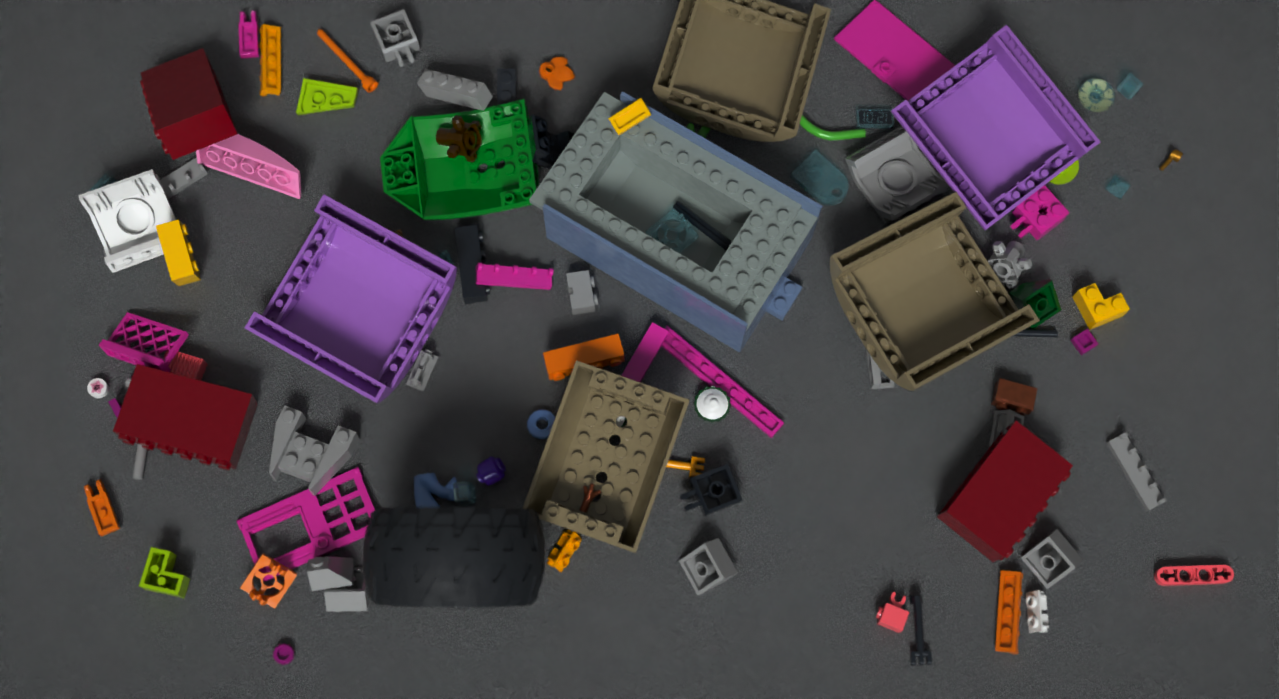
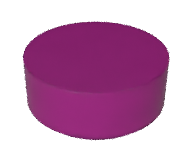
M280 644L274 649L273 657L277 663L286 665L293 661L295 651L288 644Z

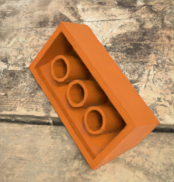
M619 334L543 352L549 380L554 379V381L562 380L565 376L571 375L576 360L600 369L609 365L618 366L625 362Z

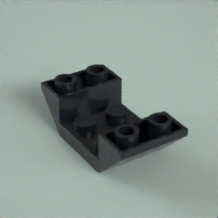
M533 114L528 124L532 162L551 169L575 133L566 130L554 135L547 131L546 120Z

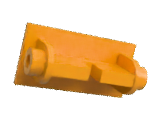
M567 530L563 532L557 542V545L562 548L559 550L554 547L547 558V564L562 572L569 564L574 551L579 548L582 538L574 531Z

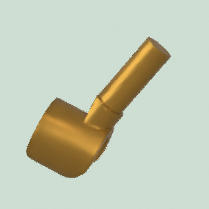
M1176 149L1173 150L1159 169L1163 171L1172 160L1178 162L1183 153Z

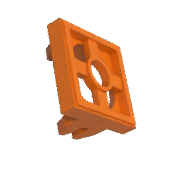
M262 553L240 586V589L249 593L252 600H259L260 605L268 604L275 609L296 578L297 573ZM269 566L271 572L263 573L259 569ZM277 573L284 576V585L277 581ZM266 575H272L275 578V582L272 585L264 584L263 578ZM254 576L261 579L262 586L258 591L253 584ZM274 587L280 590L274 595H263L267 588Z

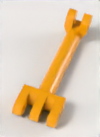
M692 456L691 463L668 460L666 467L690 470L689 477H695L702 474L696 472V470L704 471V466L697 465V463H705V458Z

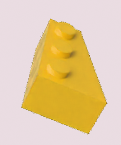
M178 219L156 225L171 281L177 286H182L201 280L198 273V264L192 255L194 253L192 244L188 242L186 235H189L186 224H182Z

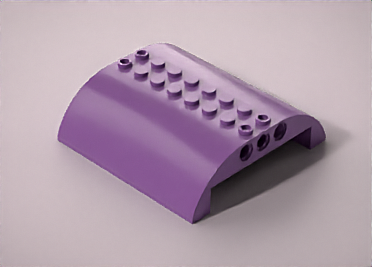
M1007 25L992 35L983 46L910 100L903 101L891 110L894 117L951 189L958 193L967 209L984 230H987L1100 143V140Z
M323 195L314 210L320 216L263 314L260 315L254 311L245 329L378 404L387 398L400 384L432 333L452 292L457 267L332 198Z

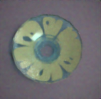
M1093 78L1081 85L1079 99L1086 109L1092 112H1103L1113 105L1115 92L1108 82Z

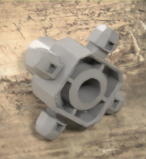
M996 241L992 247L993 254L987 261L1000 282H1005L1009 289H1015L1018 286L1017 278L1022 270L1030 269L1032 262L1028 258H1022L1025 248L1021 243L1011 241L1005 247L1001 241Z

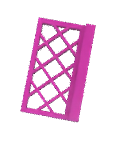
M127 312L108 340L102 339L99 347L108 356L134 365L139 364L170 372L171 369L168 365L189 334L186 331ZM131 319L135 320V325L126 326ZM150 325L149 330L141 333L142 327ZM137 330V335L128 337L129 332ZM165 331L164 335L156 338V332ZM124 335L125 340L118 343L115 342L118 337ZM152 335V340L143 343L144 337ZM180 335L177 341L171 343V337ZM139 340L140 345L133 348L130 347V343ZM164 340L167 341V345L158 348L157 343ZM154 345V350L148 353L145 352V348ZM169 350L165 359L160 358L159 353Z

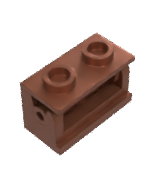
M1000 378L995 383L991 405L996 406L999 410L1008 409L1022 416L1029 415L1033 411L1038 388Z

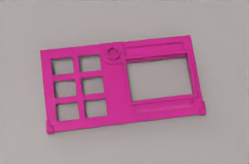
M359 467L330 479L315 496L307 489L238 519L237 524L243 533L254 565L258 561L259 555L251 535L297 514H300L311 543L274 559L291 570L308 563L309 559L325 556L364 538L367 526L355 531L351 520L365 513H368L370 518L375 508L362 479L363 476ZM354 479L358 490L342 497L338 485ZM333 488L337 499L320 506L317 495ZM361 496L365 507L349 514L345 502ZM339 505L343 517L327 523L323 512ZM346 522L350 534L334 540L330 529ZM265 566L260 568L259 571L263 573L271 572V568ZM266 575L263 578V582H266L274 577L272 575Z

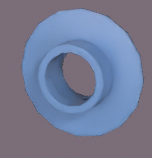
M546 409L534 411L527 420L529 433L535 438L547 439L556 416ZM539 420H546L548 422V426L545 429H539L536 424Z

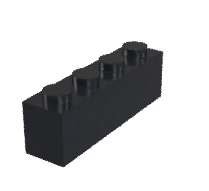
M477 225L455 227L464 303L487 302V295H490L489 285L476 284V265L478 262L483 264L482 260L486 259L485 250L480 246V242H483L482 231H478Z

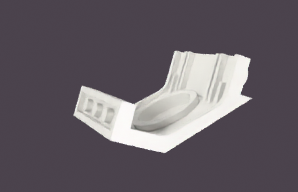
M153 169L78 195L81 204L90 215L106 253V257H104L105 263L112 273L164 255L156 225L175 221L176 217L159 177L154 173Z

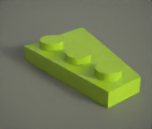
M303 78L296 114L303 115L355 107L358 88Z

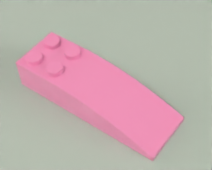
M237 134L196 151L198 164L298 199L301 198L300 171L272 150L251 139Z

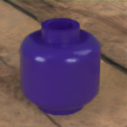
M491 456L477 465L478 473H476V477L480 483L491 486L504 478L506 467L500 458Z

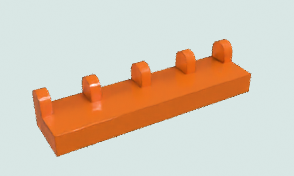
M1019 571L1000 572L995 651L1019 653L1018 636H1020L1019 619L1021 616L1020 603L1023 573Z

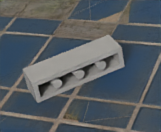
M425 69L417 82L427 97L482 111L486 109L493 97L483 82Z

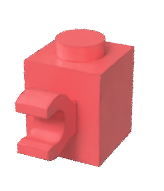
M893 592L889 598L891 604L886 603L883 607H879L876 618H878L877 624L900 633L904 629L909 612L901 609L906 601V597L903 596L901 601L897 602L894 598L896 592Z

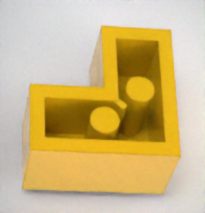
M1096 283L1079 289L1072 297L1089 330L1123 317L1130 310L1122 293L1104 299Z

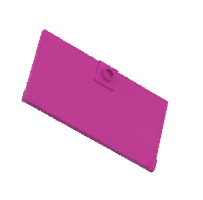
M873 0L868 7L834 37L837 43L907 101L955 66L876 0Z

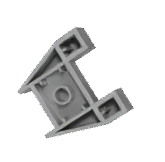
M284 405L275 425L269 474L275 481H277L280 473L284 472L310 482L308 489L315 496L352 457L360 439L355 431L339 425L329 444L302 435L300 432L307 420L303 412Z

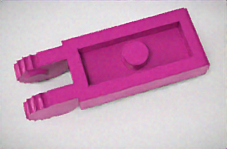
M245 11L240 12L239 55L241 59L259 57V31L256 11H251V22H246Z

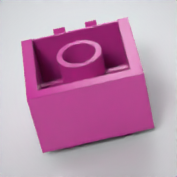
M1044 185L1015 208L1013 215L1018 220L1010 227L1014 230L1022 224L1025 229L1018 235L1020 238H1023L1030 232L1036 240H1039L1063 222L1070 212Z

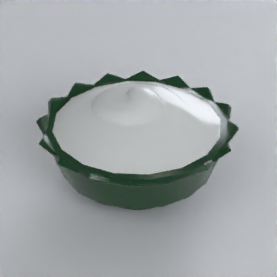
M711 386L699 390L693 402L694 410L698 416L704 421H710L711 423L714 421L719 422L721 419L726 418V415L730 412V397L727 396V392L723 391L721 387Z

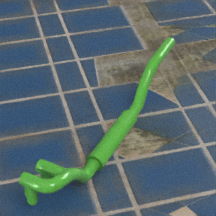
M802 114L800 125L806 131L821 139L845 140L866 137L865 129L823 130L813 125ZM692 123L687 124V128L695 132L694 125ZM702 126L697 134L705 138L711 128Z

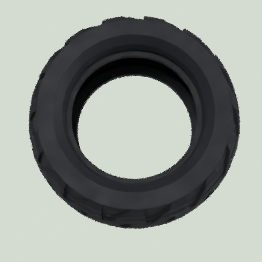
M376 507L370 515L363 542L362 569L368 597L375 605L400 607L483 608L533 605L538 598L545 571V541L540 517L534 509Z

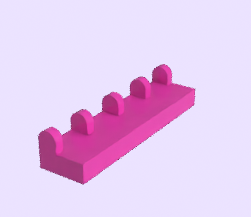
M478 262L476 265V284L550 290L552 288L554 270L553 268L538 269L534 266L532 268L518 267V265L513 267L499 266L496 263L495 265H486Z

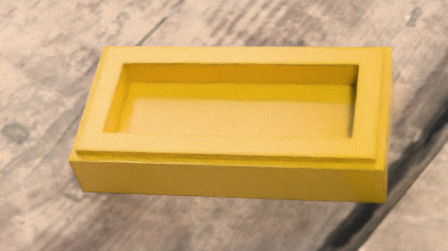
M639 98L608 119L620 136L652 114L642 98Z

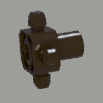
M456 115L452 118V128L440 127L437 130L436 142L441 146L449 147L447 150L449 158H456L458 155L465 156L468 162L473 163L477 159L476 151L482 144V137L479 132L482 128L481 122L475 120L467 123L464 122L461 116Z

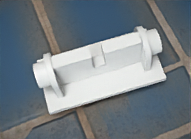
M1036 590L1026 593L1029 633L1048 632V614H1042V610H1047V595H1044V591Z

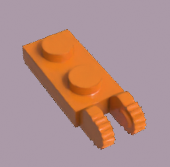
M99 479L96 481L99 491L98 495L94 496L93 489L89 484L85 485L84 489L99 536L102 537L119 530L120 526L102 480Z

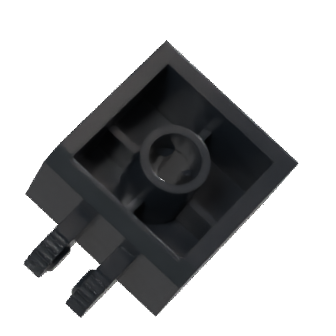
M728 464L692 477L689 481L693 490L680 495L681 500L695 495L698 502L686 505L684 507L685 511L700 506L704 517L743 501ZM712 486L720 489L719 495L712 493Z

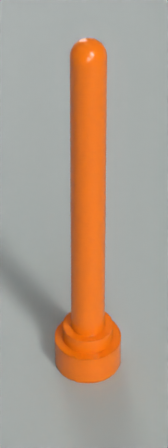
M322 29L317 31V35L361 80L362 87L368 93L374 91L378 86V82L373 77L366 76Z

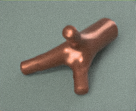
M593 483L590 484L589 489H587V486L583 487L584 499L579 510L587 513L594 497L601 494V490L593 492Z

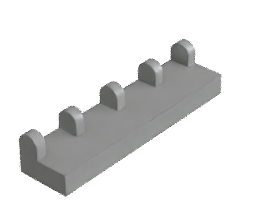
M196 157L162 178L160 182L169 199L208 173L202 164L197 163Z
M1125 432L1108 441L1107 445L1147 512L1165 503L1167 499L1163 498L1157 488V482L1153 481L1147 471V465L1143 464L1137 454V448L1133 447L1127 437L1128 433Z

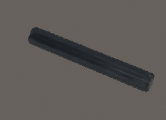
M677 201L673 205L675 212L727 251L732 243L728 237L681 201Z

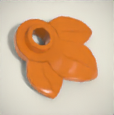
M555 57L550 62L541 64L539 68L540 76L547 80L551 88L556 90H562V82L575 78L573 71L566 66L568 60L564 57Z

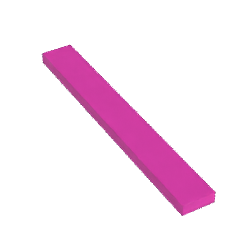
M668 325L664 328L669 331V334L661 347L709 387H721L723 391H726L727 396L730 397L731 405L770 438L784 425L781 419Z

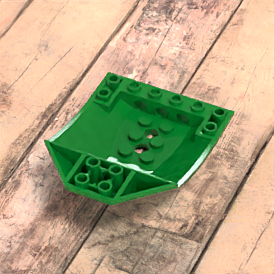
M522 99L488 107L484 111L473 110L433 116H410L380 157L384 193L424 220L464 218L533 205L529 202V199L540 184L538 164L532 162L528 134L530 118L525 100ZM456 115L461 116L464 122L467 123L475 120L481 122L482 128L479 132L482 137V144L476 151L477 159L473 163L468 162L465 156L458 155L456 158H449L447 155L449 147L441 146L436 142L437 130L440 127L452 128V118ZM501 161H505V166L501 169H498L497 164ZM481 164H487L488 166L484 173L478 171Z

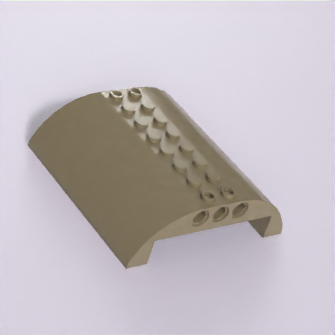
M680 0L652 89L664 106L693 123L752 141L776 142L795 137L800 125L831 9L814 3L809 14L767 0Z
M957 192L830 257V273L834 290L852 327L872 359L886 376L900 387L911 391L920 388L1040 321L1030 305L1018 310L959 218V215L967 207Z

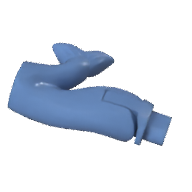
M435 473L414 476L416 507H440L431 493L453 502L463 503L461 495L456 492V478L453 477L446 486H442Z

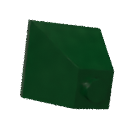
M1051 279L1022 283L1008 293L1018 310L1030 305L1040 320L1030 326L1029 329L1036 328L1061 311Z

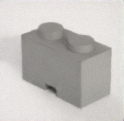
M589 270L566 273L569 294H571L572 315L595 312V305H598L597 294L592 293V287H595L594 277L589 275Z

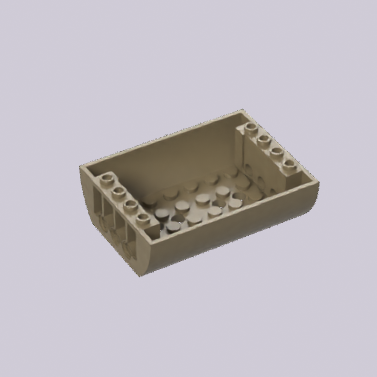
M576 360L523 509H534L540 519L636 553L690 400ZM619 417L627 419L625 427L621 428L616 425V420ZM613 435H618L621 439L620 444L617 446L610 444V438ZM605 472L607 474V481L605 483L597 481L596 476L598 473ZM593 483V491L601 490V498L597 502L591 501L587 513L579 510L584 499L583 487L587 486V489H589L590 484Z

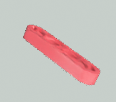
M1228 565L1161 567L1154 573V580L1161 586L1225 584L1234 578V571ZM1181 570L1188 573L1189 579L1187 581H1183L1179 577ZM1200 570L1207 571L1209 575L1207 580H1202L1199 577ZM1164 571L1165 575L1174 574V576L1164 580V578L1160 577V574ZM1222 571H1223L1224 573H1227V577H1223V576H1215V577H1214V573H1219V572H1222Z

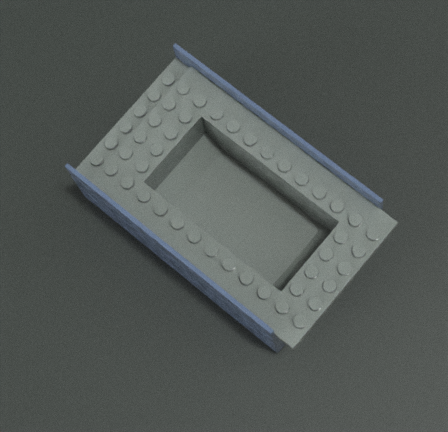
M623 91L620 94V100L604 92L529 199L531 204L543 210L547 238L740 353L764 314L768 312L783 321L802 291L803 287L788 279V276L809 245L823 206L648 105L646 106L652 115L619 136L608 118L637 99ZM677 201H681L728 237L732 243L727 251L675 212L673 205Z

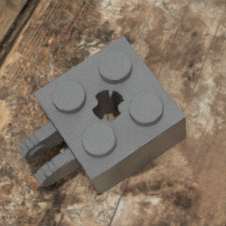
M404 9L370 22L386 62L397 59L399 66L402 67L404 62L401 57L407 55L410 63L415 62L412 52L420 50V47Z

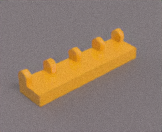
M262 24L260 28V96H267L268 94L279 95L281 93V27Z

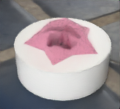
M95 378L89 382L87 391L92 397L99 399L107 395L109 386L103 379Z

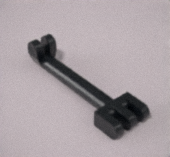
M909 596L910 604H914L916 651H910L911 666H915L916 657H918L919 665H924V657H926L927 665H932L931 651L924 650L923 597Z

